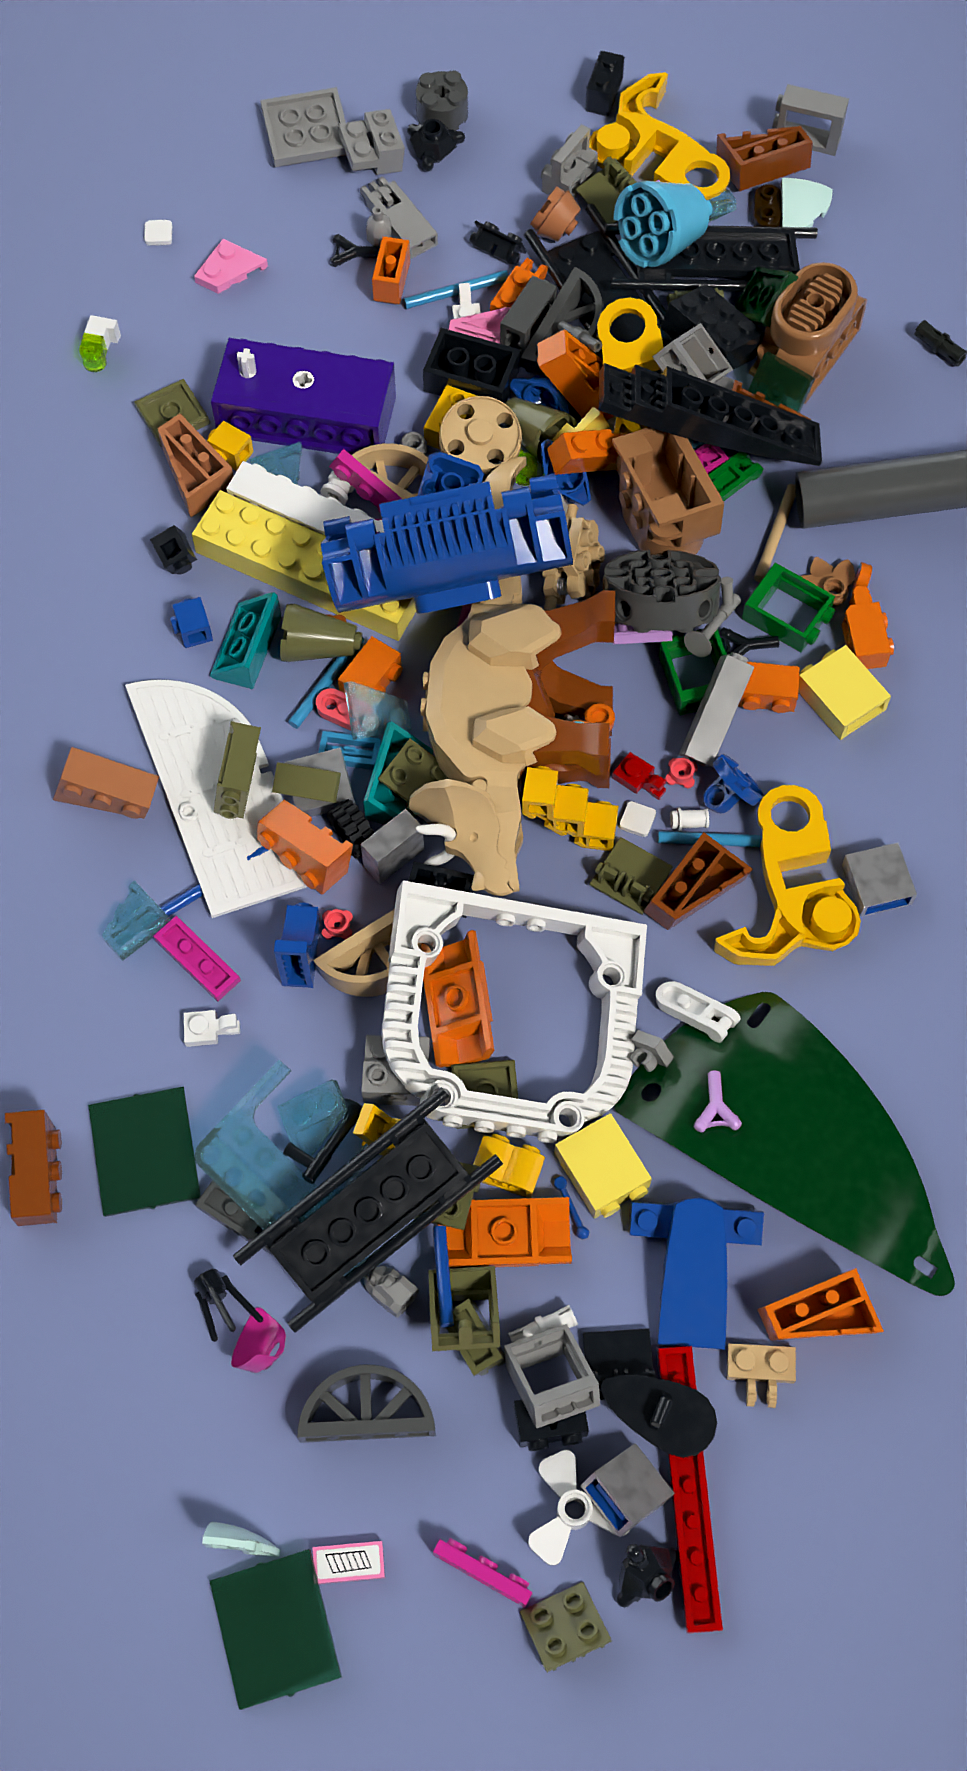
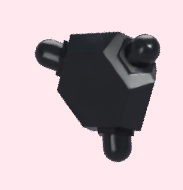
M428 119L423 125L410 124L407 127V132L411 136V144L416 156L422 160V168L425 171H431L434 163H440L457 147L456 144L462 143L465 140V134L462 131L449 129L438 119Z
M630 1544L626 1549L627 1558L622 1561L619 1576L620 1593L616 1598L618 1605L626 1608L633 1602H638L641 1598L653 1599L655 1602L664 1600L672 1592L675 1585L671 1574L673 1565L679 1559L678 1551L675 1548Z

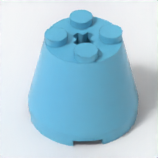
M657 181L634 183L624 188L615 204L614 220L618 221L619 232L622 238L618 242L626 256L636 265L643 268L663 265L705 233L709 223V216L712 214V205L705 199L701 191L691 183Z

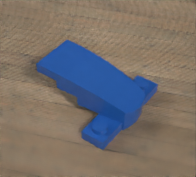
M702 1198L684 1199L674 1202V1204L632 1201L629 1234L632 1236L668 1238L659 1305L658 1344L725 1350L727 1324L726 1243L762 1246L763 1211L723 1208L713 1201Z

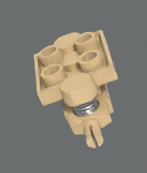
M568 504V510L565 514L573 565L543 571L542 576L545 579L543 591L546 600L544 610L556 609V605L564 604L566 594L572 599L580 597L588 599L594 596L595 589L600 582L599 570L601 563L605 559L604 547L598 542V525L594 520H586L583 517L576 518L578 507L575 504Z

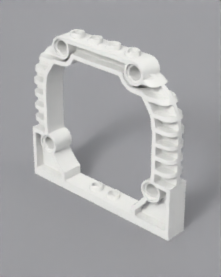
M403 880L396 894L388 959L390 966L382 1022L383 1050L391 1071L402 1082L406 1090L415 1097L420 1098V1104L441 1087L446 1091L450 1098L445 1101V1106H438L426 1116L433 1120L443 1121L442 1124L444 1126L453 1128L462 1127V1125L475 1126L474 1130L484 1133H491L494 1130L505 1131L507 1136L514 1138H523L525 1135L536 1136L538 1141L545 1143L564 1140L576 1133L584 1123L590 1122L608 1112L620 1100L629 1084L633 1069L630 1056L635 1048L631 1039L636 1033L638 999L642 996L647 925ZM462 915L493 920L501 926L521 925L534 932L549 930L577 936V948L585 956L594 971L589 979V988L592 994L602 1001L597 1066L592 1083L584 1094L561 1092L551 1097L546 1103L468 1091L462 1080L455 1074L431 1068L420 1048L418 1033L424 969L430 966L441 952L443 947L441 935L456 926ZM418 943L427 944L431 952L421 951ZM603 975L609 976L613 981V985L607 984L603 979ZM559 1115L568 1117L571 1126L566 1127L561 1124Z

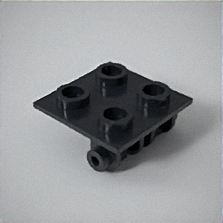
M649 1328L583 1333L584 1357L599 1383L600 1400H605L600 1386L603 1380L619 1375H641L656 1378L655 1370H653Z

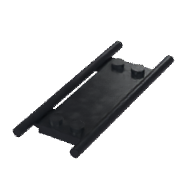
M589 204L585 211L598 230L547 251L533 229H529L524 233V237L541 263L547 266L549 275L560 291L572 270L576 267L585 272L595 282L605 308L618 299L629 297L641 299L635 290L610 288L611 278H627L612 256L616 255L630 278H638L637 267L623 252L615 235H605L606 221L594 204ZM639 290L661 322L658 324V328H660L663 347H665L674 340L661 329L666 310L652 290ZM584 293L575 309L594 303L589 295ZM595 313L579 318L585 330H589ZM622 314L612 322L610 333L620 342H633L643 334L645 323L636 314Z
M606 223L605 235H620L618 224ZM708 225L705 233L667 263L656 267L644 268L637 265L638 278H611L610 288L620 290L692 291L707 283L713 289L718 287V290L743 292L749 280L671 279V276L751 278L757 267L789 271L796 274L800 270L795 238L816 239L818 230L811 227Z
M442 1087L233 1254L237 1263L242 1265L267 1245L271 1253L312 1303L287 1322L295 1333L503 1165L499 1157L494 1154L469 1175L424 1119L450 1098ZM391 1144L395 1146L385 1155H383L379 1160H377L374 1164H372L369 1168H367L364 1172H362L359 1176H357L354 1180H352L343 1189H341L338 1193H336L333 1197H331L328 1201H326L323 1205H321L317 1210H315L312 1214H310L307 1218L300 1222L299 1219L304 1214H306L309 1210H311L314 1206H316L319 1202H321L324 1198L331 1194L335 1189H337L340 1185H342L345 1181H347L350 1177H352L355 1173L362 1169L366 1164H368L371 1160H373Z

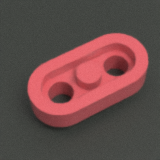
M333 688L321 691L316 697L317 712L322 718L352 732H362L371 725L372 712L367 703ZM329 705H335V706H336L334 709H327V708H326V707L329 706ZM354 717L362 718L360 721H353L352 719Z

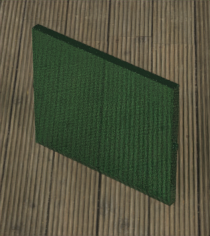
M184 1087L142 1095L135 1094L132 1097L88 1105L104 1217L148 1208L155 1209L159 1206L199 1199L201 1197Z
M311 1549L267 1563L259 1562L254 1567L210 1580L239 1710L284 1696L292 1697L296 1692L342 1678Z

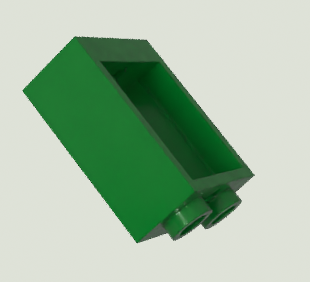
M775 562L745 603L742 619L771 636H778L781 642L802 653L808 644L812 646L821 632L819 628L822 623L827 625L832 619L836 610L832 608L835 596ZM777 589L818 611L804 632L762 610Z
M718 629L709 640L712 646L710 654L715 668L720 656L727 655ZM674 635L672 636V641L660 642L658 656L680 716L697 712L708 684L682 690L672 659L692 655V653L685 646L684 636Z

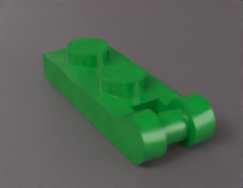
M739 451L711 472L709 477L722 500L725 501L751 480L755 481L763 473L764 468L758 462H752L748 453Z

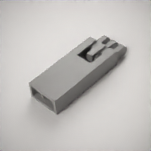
M382 176L377 179L379 186L375 181H372L368 184L369 189L366 186L360 188V193L366 200L368 209L372 212L373 207L381 206L383 214L390 218L391 237L409 240L410 259L438 245L437 232L395 181L388 183ZM386 203L387 207L393 206L387 209L383 204Z

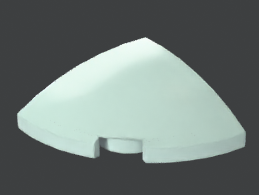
M782 178L780 185L782 201L781 227H812L813 220L821 213V217H824L832 200V189L809 180Z
M210 1522L203 1535L202 1544L206 1548L242 1550L244 1554L280 1557V1549L270 1541L238 1526Z

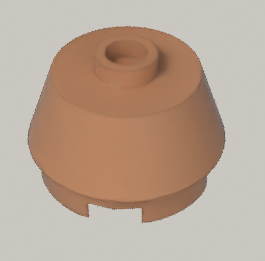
M557 186L530 223L537 232L536 235L556 242L565 233L567 235L572 233L578 224L575 218L581 211L570 191H565Z

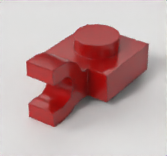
M629 752L612 773V779L636 794L643 788L659 800L666 792V788L663 787L666 784V780L654 774V766L632 752Z

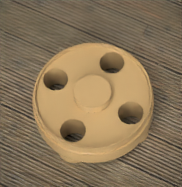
M487 396L469 397L453 405L443 418L439 431L440 451L479 465L484 473L483 480H486L488 475L499 465L511 458L518 457L520 454L522 432L515 413L500 400ZM463 414H468L471 416V418L463 419L459 416ZM507 423L510 427L502 428L499 424ZM452 450H459L462 453L460 455H453L450 452ZM491 459H498L501 463L492 464L489 461Z

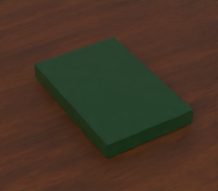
M757 267L734 307L754 322V324L770 327L773 308L777 298L788 285L798 279V276L789 271Z

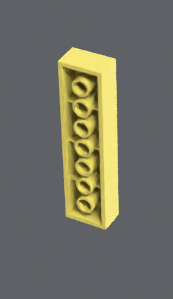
M221 490L192 533L196 553L332 613L343 615L348 620L398 642L416 613L414 598L338 613L333 603L322 565L321 542L326 536Z

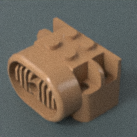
M826 262L813 263L803 267L795 274L798 276V279L788 285L777 298L773 308L771 325L765 329L762 343L757 349V361L749 370L751 376L804 404L808 402L861 329L867 305V299L858 295V287L853 276L841 266Z
M648 427L612 439V444L619 455L615 466L620 475L619 500L622 505V515L640 550H650L651 555H667V550L683 551L696 555L701 549L704 539L720 534L724 501L688 438Z

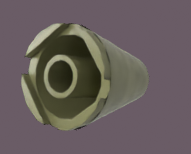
M513 397L505 402L515 413L522 432L521 444L538 463L542 464L540 447L542 442L547 439L552 440L566 423L573 428L577 426L575 418L566 412L517 397Z
M287 604L282 623L284 635L280 643L281 661L297 662L353 656L355 650H361L362 633L357 632L356 625L297 604Z

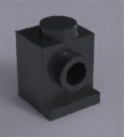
M175 525L153 537L150 541L164 568L172 574L177 573L180 575L190 571L193 567L191 563L196 561L197 558L186 539L185 533Z

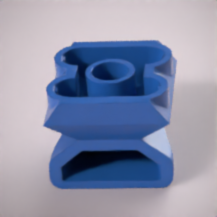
M442 452L430 454L417 496L482 483L484 473L479 465Z

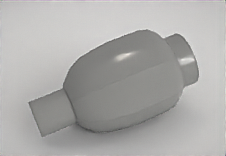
M381 206L373 207L372 215L368 218L366 225L367 241L373 247H380L383 236H392L390 218L383 214Z

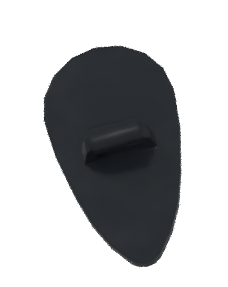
M619 1375L607 1378L601 1383V1393L616 1416L650 1444L670 1455L682 1458L695 1456L705 1450L715 1437L717 1427L715 1409L706 1396L693 1388L676 1382L641 1375Z

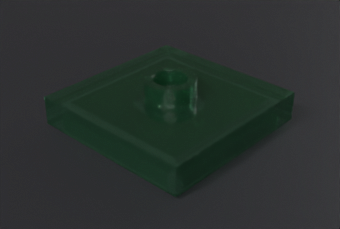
M766 352L762 357L748 391L753 394L760 392L765 395V400L779 406L781 403L800 413L815 378L772 353Z

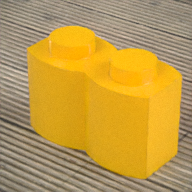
M492 1134L491 1137L483 1135L473 1165L481 1166L494 1154L499 1157L503 1165L483 1180L482 1183L502 1188L522 1197L532 1198L545 1156L540 1154L539 1149L530 1145L523 1144L522 1147L509 1144L510 1140L502 1135Z

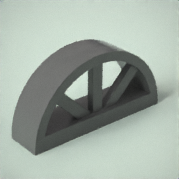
M574 267L522 354L521 360L526 372L545 375L537 363V343L560 332L558 331V324L561 321L568 323L595 313L588 332L591 337L600 341L597 323L605 307L597 285L582 270ZM584 293L589 295L594 303L575 309Z
M357 1365L332 1374L311 1393L301 1412L297 1438L300 1443L430 1437L436 1436L430 1405L414 1382L391 1368L378 1365ZM360 1380L361 1420H358L331 1393L343 1385ZM371 1380H380L399 1387L401 1390L372 1420ZM409 1397L415 1401L423 1417L390 1419ZM322 1402L343 1420L312 1423L313 1417Z

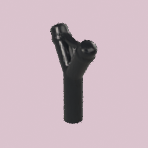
M336 234L333 237V243L336 244V253L330 259L332 266L337 267L355 257L377 258L380 247L357 246L344 236ZM339 247L343 248L346 251L339 254Z
M725 627L719 632L720 637L726 643V654L728 655L734 652L743 656L749 650L779 647L778 636L748 639ZM729 641L738 645L731 652Z

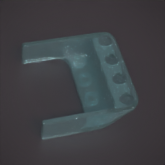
M280 1060L268 1070L199 1143L195 1151V1160L199 1167L263 1230L318 1187L315 1183L310 1184L302 1178L304 1172L287 1156H284L283 1152L255 1124L254 1115L258 1106L291 1072V1069ZM367 1143L364 1144L363 1147L351 1159H353L356 1155H358L369 1145ZM362 1169L299 1219L300 1222L348 1185Z

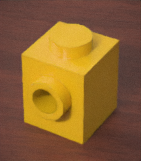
M222 421L217 429H213L207 438V442L235 471L238 470L242 461L246 462L254 452L251 435L225 421Z

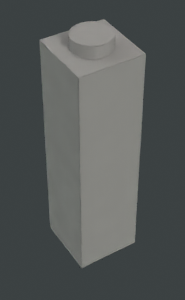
M734 652L731 655L720 656L679 752V756L704 767L713 766V762L716 759L754 670V666L747 663L748 658Z

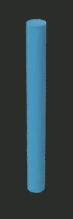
M507 270L461 283H470V291L503 283L509 274ZM460 283L404 298V305L406 309L459 295Z
M353 656L336 658L288 721L292 727L299 728L315 707L317 695L331 686Z
M658 831V843L694 845L702 833ZM706 833L722 846L760 847L762 835Z

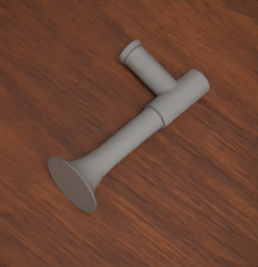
M731 577L721 578L723 604L720 606L717 616L700 632L691 631L684 636L685 646L693 655L706 657L711 653L712 646L709 641L711 636L741 602V598L733 593V579Z

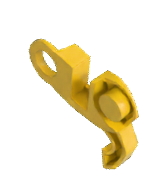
M668 73L647 74L620 93L616 122L594 131L590 137L589 148L598 152L597 165L600 168H605L603 162L606 158H616L625 170L633 176L647 157L654 152L665 159L654 172L653 181L660 180V182L686 184L690 183L685 177L690 170L706 168L714 172L718 180L708 187L695 186L701 191L705 199L709 200L717 197L726 190L730 182V169L722 158L716 154L709 153L703 146L685 133L651 117L644 110L646 107L657 109L666 92Z
M631 297L618 299L607 305L600 314L597 323L598 338L602 342L603 364L606 363L630 373L635 365L652 371L659 370L660 367L653 356L664 347L661 331L657 324V316L652 307L642 299ZM632 313L643 319L645 323L644 332L633 342H620L610 333L611 324L616 317ZM617 417L613 433H624L626 435L648 427ZM610 463L606 468L599 471L616 470V463Z
M796 785L776 787L761 799L757 810L758 824L762 829L760 845L762 870L765 884L775 909V915L771 929L765 937H751L746 927H743L715 939L714 952L736 965L775 966L796 948L802 946L834 951L848 945L858 935L861 920L857 907L843 891L845 883L841 878L786 889L781 872L827 863L831 846L827 822L823 816V807L817 796L808 789ZM783 801H792L798 803L806 810L809 822L803 829L788 832L775 825L771 818V810L776 804Z

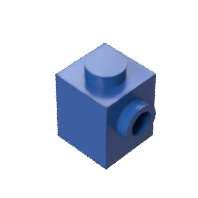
M201 597L184 599L180 603L172 605L175 616L170 617L174 634H181L185 648L213 641Z

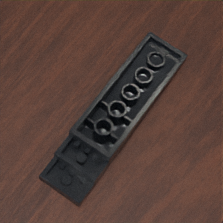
M604 363L599 371V411L666 433L731 450L820 466L822 463L820 423L668 366L660 374L635 365L630 373Z

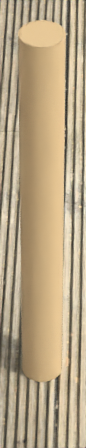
M789 484L786 488L754 575V579L757 582H761L769 571L796 497L794 484Z

